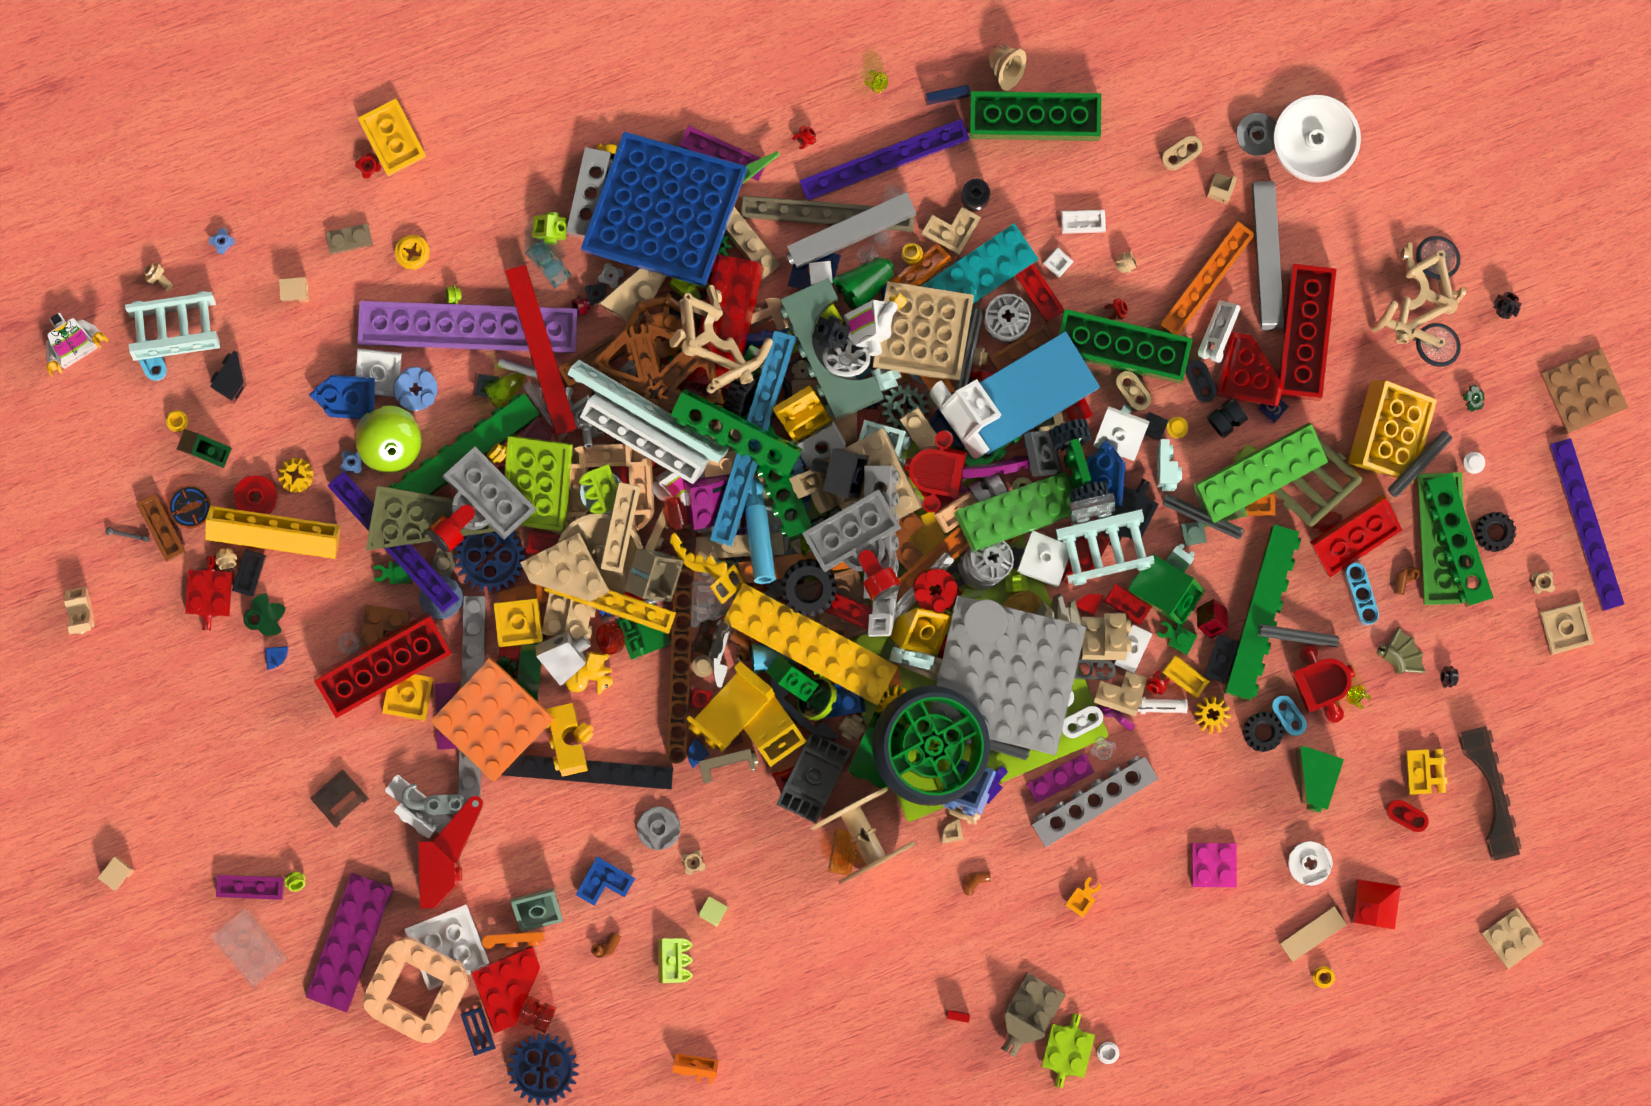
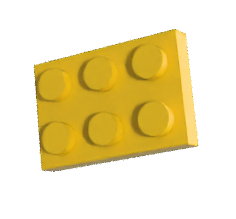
M397 99L358 117L387 176L426 157Z

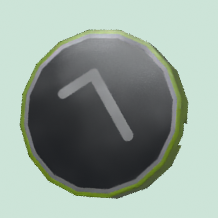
M819 677L814 679L819 686L806 702L798 697L799 712L807 719L813 721L827 716L833 709L831 707L833 702L835 703L837 699V690L834 684L825 678Z

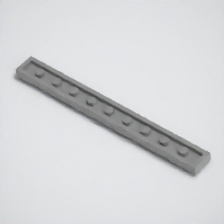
M464 596L461 688L484 665L486 596ZM459 750L458 795H461L465 800H469L473 796L481 797L482 770Z

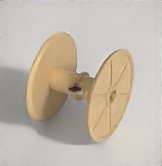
M887 787L809 827L811 830H815L841 817L852 837L851 843L856 844L867 865L840 879L839 885L869 869H873L917 844L915 841H912L887 855L881 847L874 833L876 829L871 828L860 806L886 793Z

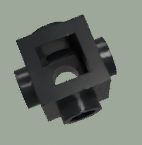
M829 315V318L826 319L819 316L812 337L820 340L819 345L831 349L833 345L843 349L851 328L840 324L842 320Z

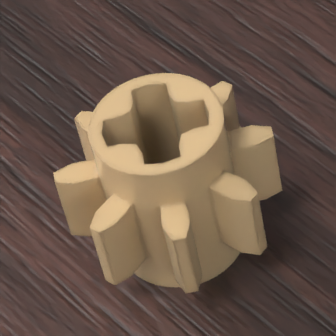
M856 714L853 717L846 715L839 727V730L843 731L841 736L849 741L852 738L858 740L866 727L861 723L863 718Z

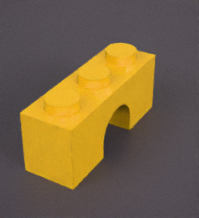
M573 703L548 708L547 711L554 717L547 726V730L551 729L552 737H549L551 750H556L557 757L553 758L555 769L560 770L562 777L588 771L582 744L568 745L564 742L566 735L575 731L578 727Z

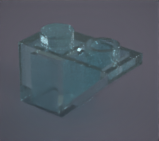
M542 239L525 252L554 289L571 276L561 260Z

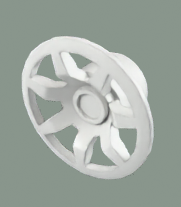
M847 339L845 352H842L841 348L832 345L831 348H833L837 356L834 354L827 355L830 350L827 347L822 355L823 364L827 370L844 379H850L862 373L870 363L868 349L858 346L861 350L851 353L852 345L855 344ZM863 354L866 355L865 362L857 358ZM827 360L834 361V367H831Z

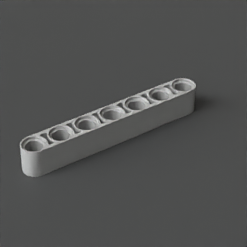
M1275 181L1252 182L1261 330L1284 329Z

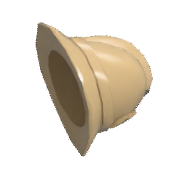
M1007 45L994 46L990 49L988 62L994 71L995 77L998 79L1001 89L1009 91L1022 78L1027 60L1024 50L1020 48L1013 49Z

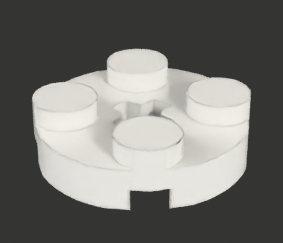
M1312 841L1298 844L1290 852L1288 859V869L1291 876L1300 884L1309 886L1324 882L1330 874L1333 865L1328 849ZM1310 857L1311 860L1316 861V864L1313 865L1314 869L1310 870L1309 867L1304 866V863L1307 862L1306 858Z

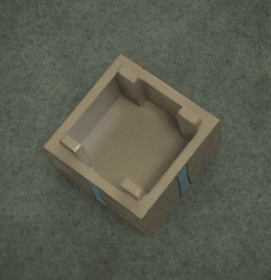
M637 548L624 590L642 599L671 602L684 560L666 552Z

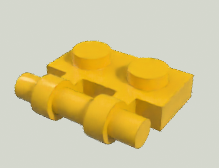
M1429 749L1406 751L1409 795L1431 794V785H1437V793H1446L1448 779L1445 777L1444 764H1446V757H1444L1443 749H1435V758H1429ZM1430 765H1436V778H1431Z

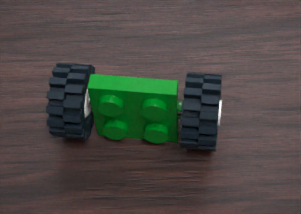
M1075 419L1067 421V423H1061L1060 426H1055L1049 433L1054 449H1066L1064 463L1066 468H1070L1072 474L1070 482L1072 488H1075L1069 494L1073 511L1076 513L1090 512L1093 509L1096 510L1098 507L1102 508L1104 505L1109 504L1111 496L1106 482H1093L1090 484L1091 477L1081 445L1085 444L1084 442H1089L1092 439L1087 420Z

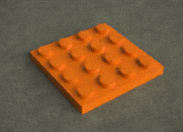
M490 657L430 722L495 782L551 723L554 717Z

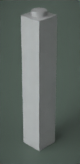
M906 192L787 246L789 252L786 255L790 264H795L799 269L917 214Z

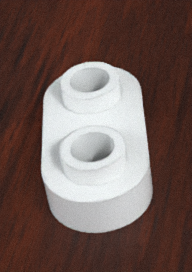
M1089 706L1067 717L1064 720L1062 733L1068 738H1076L1098 727L1103 721L1102 711L1098 707ZM1090 713L1096 716L1093 722L1088 720V714ZM1070 723L1076 725V730L1073 732L1068 729Z

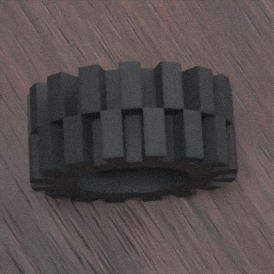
M739 378L733 380L724 399L726 400L723 405L725 406L724 409L741 418L745 417L746 413L750 411L749 408L752 405L758 386L757 382L752 381L747 384H741Z
M1491 512L1480 518L1476 524L1475 539L1479 541V545L1484 547L1486 551H1502L1514 542L1516 537L1515 530L1517 529L1513 524V519L1510 520L1507 514ZM1491 524H1499L1503 528L1504 534L1500 540H1492L1488 536L1487 530Z
M1269 712L1256 713L1249 717L1244 724V740L1255 751L1266 752L1275 749L1281 743L1284 736L1282 722L1280 719L1278 720L1277 716ZM1261 723L1269 725L1272 730L1271 737L1265 741L1259 740L1255 735V729Z

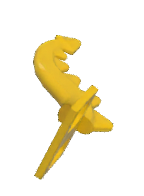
M673 533L671 535L670 543L674 546L679 559L684 560L683 563L687 567L697 572L709 573L714 580L717 579L710 587L721 604L726 602L741 588L743 583H746L735 565L727 569L725 562L716 563L711 555L705 560L698 554L695 559L693 553L690 552L687 555L686 548L680 547L682 542L677 534ZM732 571L736 573L740 580L736 586L729 579V574ZM720 582L727 590V594L723 598L716 590V586Z

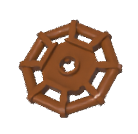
M665 294V296L645 301L639 300L636 302L637 305L624 326H621V330L624 331L626 328L630 330V327L635 325L641 313L645 316L643 324L651 323L674 331L682 329L681 316L677 319L668 313L669 307L681 313L678 305L679 302L672 298L671 294ZM662 306V312L650 314L648 311L649 308ZM693 312L695 337H697L698 328L695 319V312ZM640 326L639 329L636 328V332L641 333L642 329ZM664 337V340L661 341L660 338H655L654 344L659 364L661 357L672 355L675 358L682 344L679 343L677 347L671 348L669 344L670 339ZM626 344L627 358L629 361H634L631 345ZM670 362L660 364L661 371H662Z

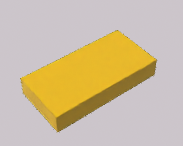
M1176 655L1173 656L1161 672L1195 699L1199 697L1210 682Z

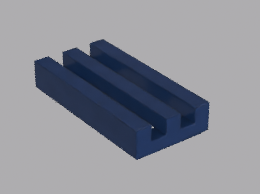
M965 85L929 92L926 94L927 105L968 98L970 97L969 86Z
M482 1007L460 1014L474 1056L496 1049ZM476 1013H479L484 1031L486 1033L490 1045L488 1047H486L475 1015ZM467 1016H471L482 1048L480 1050L477 1049Z

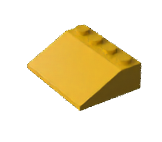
M1371 380L1348 464L1397 479L1423 452L1437 400L1386 380Z

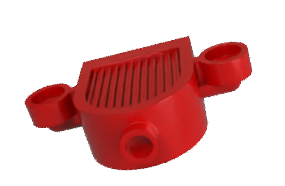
M941 430L936 434L935 444L937 446L924 447L913 458L907 457L905 470L909 471L913 484L920 490L930 493L923 500V508L930 513L936 512L941 506L938 494L957 498L960 493L963 477L962 469L965 467L967 452L948 448L953 442V436L947 430Z
M1310 644L1305 645L1300 649L1299 655L1309 665L1292 672L1291 676L1307 713L1327 706L1328 708L1325 713L1327 720L1337 723L1343 719L1344 711L1335 702L1348 694L1352 678L1355 677L1354 670L1351 665L1346 666L1343 662L1333 658L1317 661V648Z

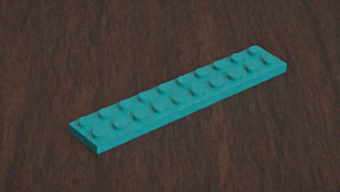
M1013 223L921 287L974 295V304L1038 261L1039 258L1016 224ZM866 368L865 371L855 375L858 380H862L871 374L873 370Z

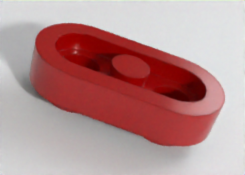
M1402 800L1391 801L1386 808V813L1390 820L1412 832H1422L1428 827V816L1423 811ZM1395 807L1401 809L1399 815L1394 814L1393 810ZM1415 817L1420 819V824L1418 826H1415L1413 824V819Z

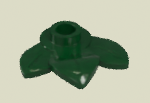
M260 594L252 600L251 609L245 612L243 622L247 628L259 630L265 636L278 635L282 632V629L277 621L283 617L286 607L279 603H269L267 594ZM252 616H258L259 620L257 623L251 622Z

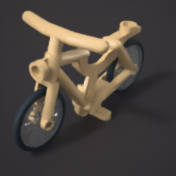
M1431 236L1419 244L1416 251L1417 264H1415L1412 257V243L1408 242L1401 251V260H1406V277L1409 279L1414 278L1419 283L1420 292L1418 297L1414 300H1411L1408 296L1403 298L1398 322L1391 319L1398 307V303L1391 301L1383 316L1370 326V330L1377 332L1387 326L1396 332V343L1406 344L1411 339L1416 342L1417 351L1425 362L1436 367H1445L1455 362L1460 354L1461 344L1456 332L1449 326L1441 323L1428 324L1421 330L1417 329V327L1443 313H1454L1458 308V303L1466 295V288L1460 287L1458 291H1452L1449 277L1453 276L1460 266L1461 257L1458 248L1445 237ZM1425 274L1437 279L1440 294L1429 289V283ZM1426 300L1437 306L1407 323L1409 311L1420 307Z

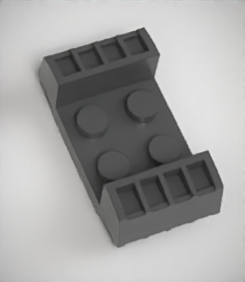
M811 732L776 805L816 824L852 750Z

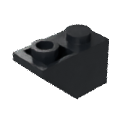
M233 351L232 354L228 353L222 362L224 366L221 371H216L212 376L210 387L235 403L247 384L241 355Z

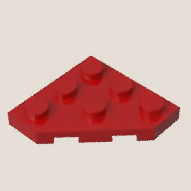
M1231 332L1216 395L1224 398L1278 406L1283 384L1256 339L1252 335Z
M532 946L470 971L493 1033H498L516 1025L540 969Z

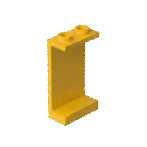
M741 661L734 667L737 674L695 719L690 715L686 718L690 724L688 728L696 736L701 734L705 738L704 742L713 750L717 748L723 752L775 696L772 687Z

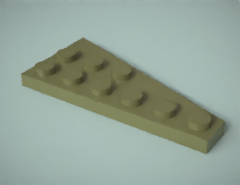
M377 486L366 551L432 541L427 534V528L441 515L446 518L453 515L451 509L453 499ZM489 524L482 529L471 530L462 528L460 530L463 536L496 532Z

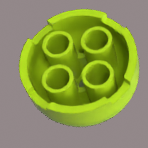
M382 406V408L374 410L369 414L367 412L358 422L354 434L355 445L360 458L367 466L379 472L393 473L405 469L413 463L421 449V432L416 420L408 411L397 406Z

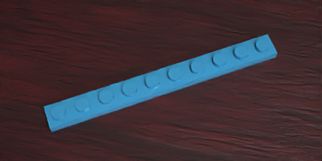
M774 331L772 337L773 344L766 357L747 421L767 431L773 416V407L776 406L796 341L795 336ZM751 439L750 444L752 448L760 449V442L756 439ZM736 454L710 539L713 542L730 547L733 546L758 465L753 461V457L747 454L745 456Z

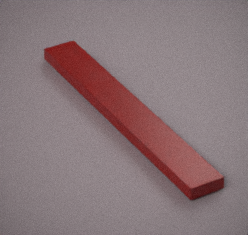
M522 265L505 270V276L555 436L577 430L527 267Z

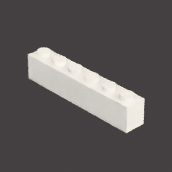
M595 393L587 401L580 416L583 420L692 484L703 474L709 462V459L702 453L690 449L680 440L674 439L663 430L651 426L641 417L634 416L629 410L614 404L602 394Z

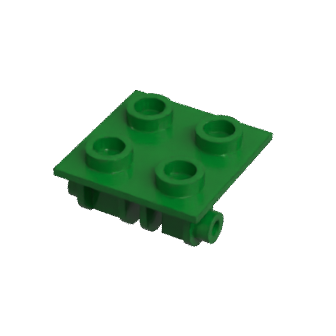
M621 617L615 619L631 660L671 644L667 633Z

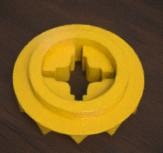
M405 236L399 240L395 247L396 260L405 269H418L423 267L429 260V246L420 236ZM416 245V252L421 256H413L409 261V253L404 248L412 250Z
M291 458L285 461L279 469L278 479L284 489L289 492L299 493L311 485L313 469L307 461L301 458ZM298 468L299 474L304 478H297L293 483V477L287 472H295Z

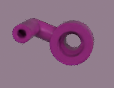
M1097 704L1103 716L1108 718L1114 717L1129 731L1134 729V723L1127 719L1120 711Z

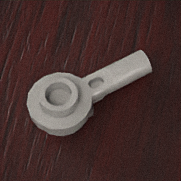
M583 408L577 411L574 420L576 426L582 429L584 447L592 448L590 428L594 425L580 418L584 410Z

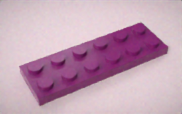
M351 873L306 998L344 1012L349 1011L393 887Z

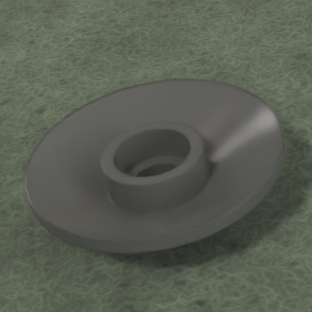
M1263 113L1247 115L1240 121L1237 127L1236 138L1239 146L1246 153L1253 156H1263L1270 153L1274 149L1273 133L1276 122L1270 116ZM1253 133H1259L1260 139H1254Z

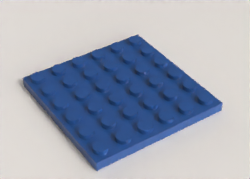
M623 132L581 250L705 287L745 178L747 166Z

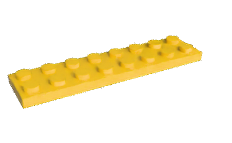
M745 583L742 584L723 620L724 623L876 705H879L899 667L816 621L802 616L798 612H793V609Z

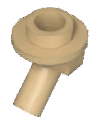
M159 263L147 266L144 271L147 282L153 284L157 280L167 291L173 287V284L162 274L164 268Z
M955 807V810H949V814L967 820L968 824L973 823L977 825V820L980 819L979 814L975 813L974 817L968 816L957 807Z

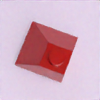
M1357 879L1351 923L1395 930L1401 886Z

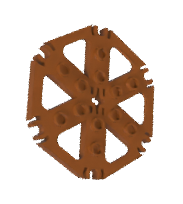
M645 323L641 324V333L636 332L635 326L630 327V330L626 328L592 362L600 367L596 365L591 366L645 399L651 397V388L655 390L663 386L658 392L659 398L654 397L649 401L655 402V405L669 413H672L681 392L684 391L677 387L698 367H703L707 371L709 383L714 378H717L714 362L698 355L687 356L683 351L661 371L654 340L657 336L671 339L676 331L651 323H647V325ZM624 344L631 345L638 376L614 369L609 364V359ZM587 386L589 398H591L595 392ZM720 388L708 397L700 396L714 404L715 402L724 404ZM693 409L692 416L696 419H701V412L698 409ZM711 421L712 427L715 428L718 425V423H713ZM603 432L601 437H605L607 433ZM613 437L609 444H616L619 440Z

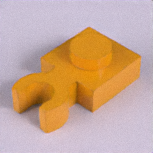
M1091 877L1085 880V888L1081 890L1077 887L1065 904V906L1082 918L1095 902L1091 895L1098 892L1101 888V884H1098L1095 889L1089 887V882L1092 880Z

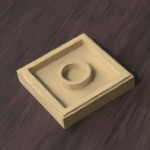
M1583 602L1539 613L1550 655L1594 644Z

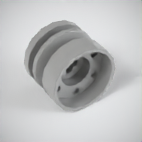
M1015 294L996 296L989 303L984 315L986 332L993 340L999 343L1010 344L1025 335L1030 324L1031 312L1029 306L1021 297ZM1006 312L1013 316L1010 322H1007L1005 318L1002 319Z
M1005 541L972 552L969 547L959 558L958 570L960 577L973 589L988 590L1012 570L1014 563L1012 550Z

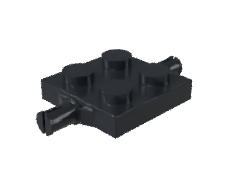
M1141 479L1137 490L1124 486L1122 506H1108L1103 518L1142 509L1144 522H1141L1139 526L1142 538L1159 505L1145 495L1150 482ZM1127 526L1119 528V531H1117L1119 541H1121L1122 537L1133 540L1131 530Z

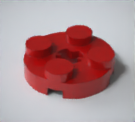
M253 475L245 477L235 487L234 503L237 510L270 515L277 505L279 495L276 487L264 476ZM259 491L262 495L260 496L261 500L252 503L250 500L252 498L250 497L251 493H258Z
M934 567L924 570L917 575L913 583L915 600L925 610L943 612L955 601L957 584L953 576L945 569ZM940 585V593L931 595L930 586Z

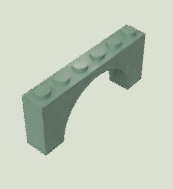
M829 278L781 299L782 306L779 309L783 318H788L791 326H788L791 335L799 340L800 345L797 348L801 357H806L809 362L806 368L811 378L816 377L818 385L815 387L820 398L824 396L828 403L824 406L829 417L834 416L835 421L883 400V394L874 376L863 380L840 378L829 372L820 363L814 352L812 335L819 316L829 306L838 302V297Z

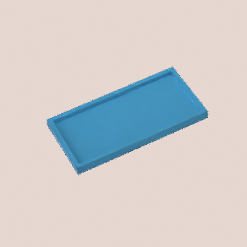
M1066 331L980 382V385L1001 413L999 419L984 426L978 432L990 449L986 455L998 450L1100 388Z

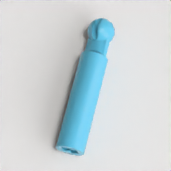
M753 478L745 504L753 578L755 583L767 584L776 579L768 515L764 504L763 484L758 479Z

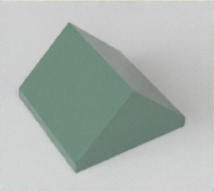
M555 888L510 899L520 932L563 922Z

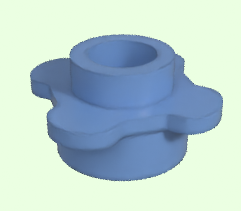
M220 228L215 236L209 238V244L216 247L217 253L224 254L230 246L235 244V239L229 237L226 229Z
M347 450L342 453L343 464L340 466L341 470L344 472L354 471L355 473H360L362 471V459L358 452L350 453Z

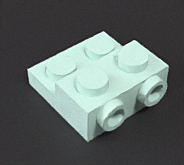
M864 420L859 440L884 428L904 468L905 458L902 457L904 450H908L911 444V437H908L909 433Z
M1161 439L1157 444V487H1162V491H1175L1178 482L1182 479V467H1178V461H1169L1173 458V445H1169L1170 439Z

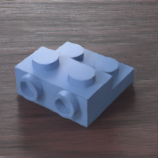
M961 759L956 766L959 775L965 770L968 761ZM986 767L978 783L968 793L959 799L942 805L950 810H955V807L963 809L962 812L968 816L974 817L975 813L981 815L990 796L988 790L996 774L995 770Z

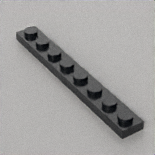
M519 755L501 774L502 776L672 790L674 768L586 760L588 771L562 777L560 770L555 769L553 757Z

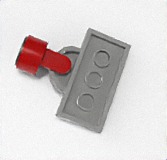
M474 447L443 475V478L458 492L453 499L451 507L453 515L449 518L441 515L427 528V534L442 551L449 553L464 540L460 532L462 528L476 530L482 529L489 524L505 540L536 511V508Z
M879 489L802 533L824 572L842 562H845L849 568L857 572H865L868 578L863 582V585L872 601L882 600L900 588L901 583L892 567L882 569L880 565L885 553L882 539L900 530L901 526Z

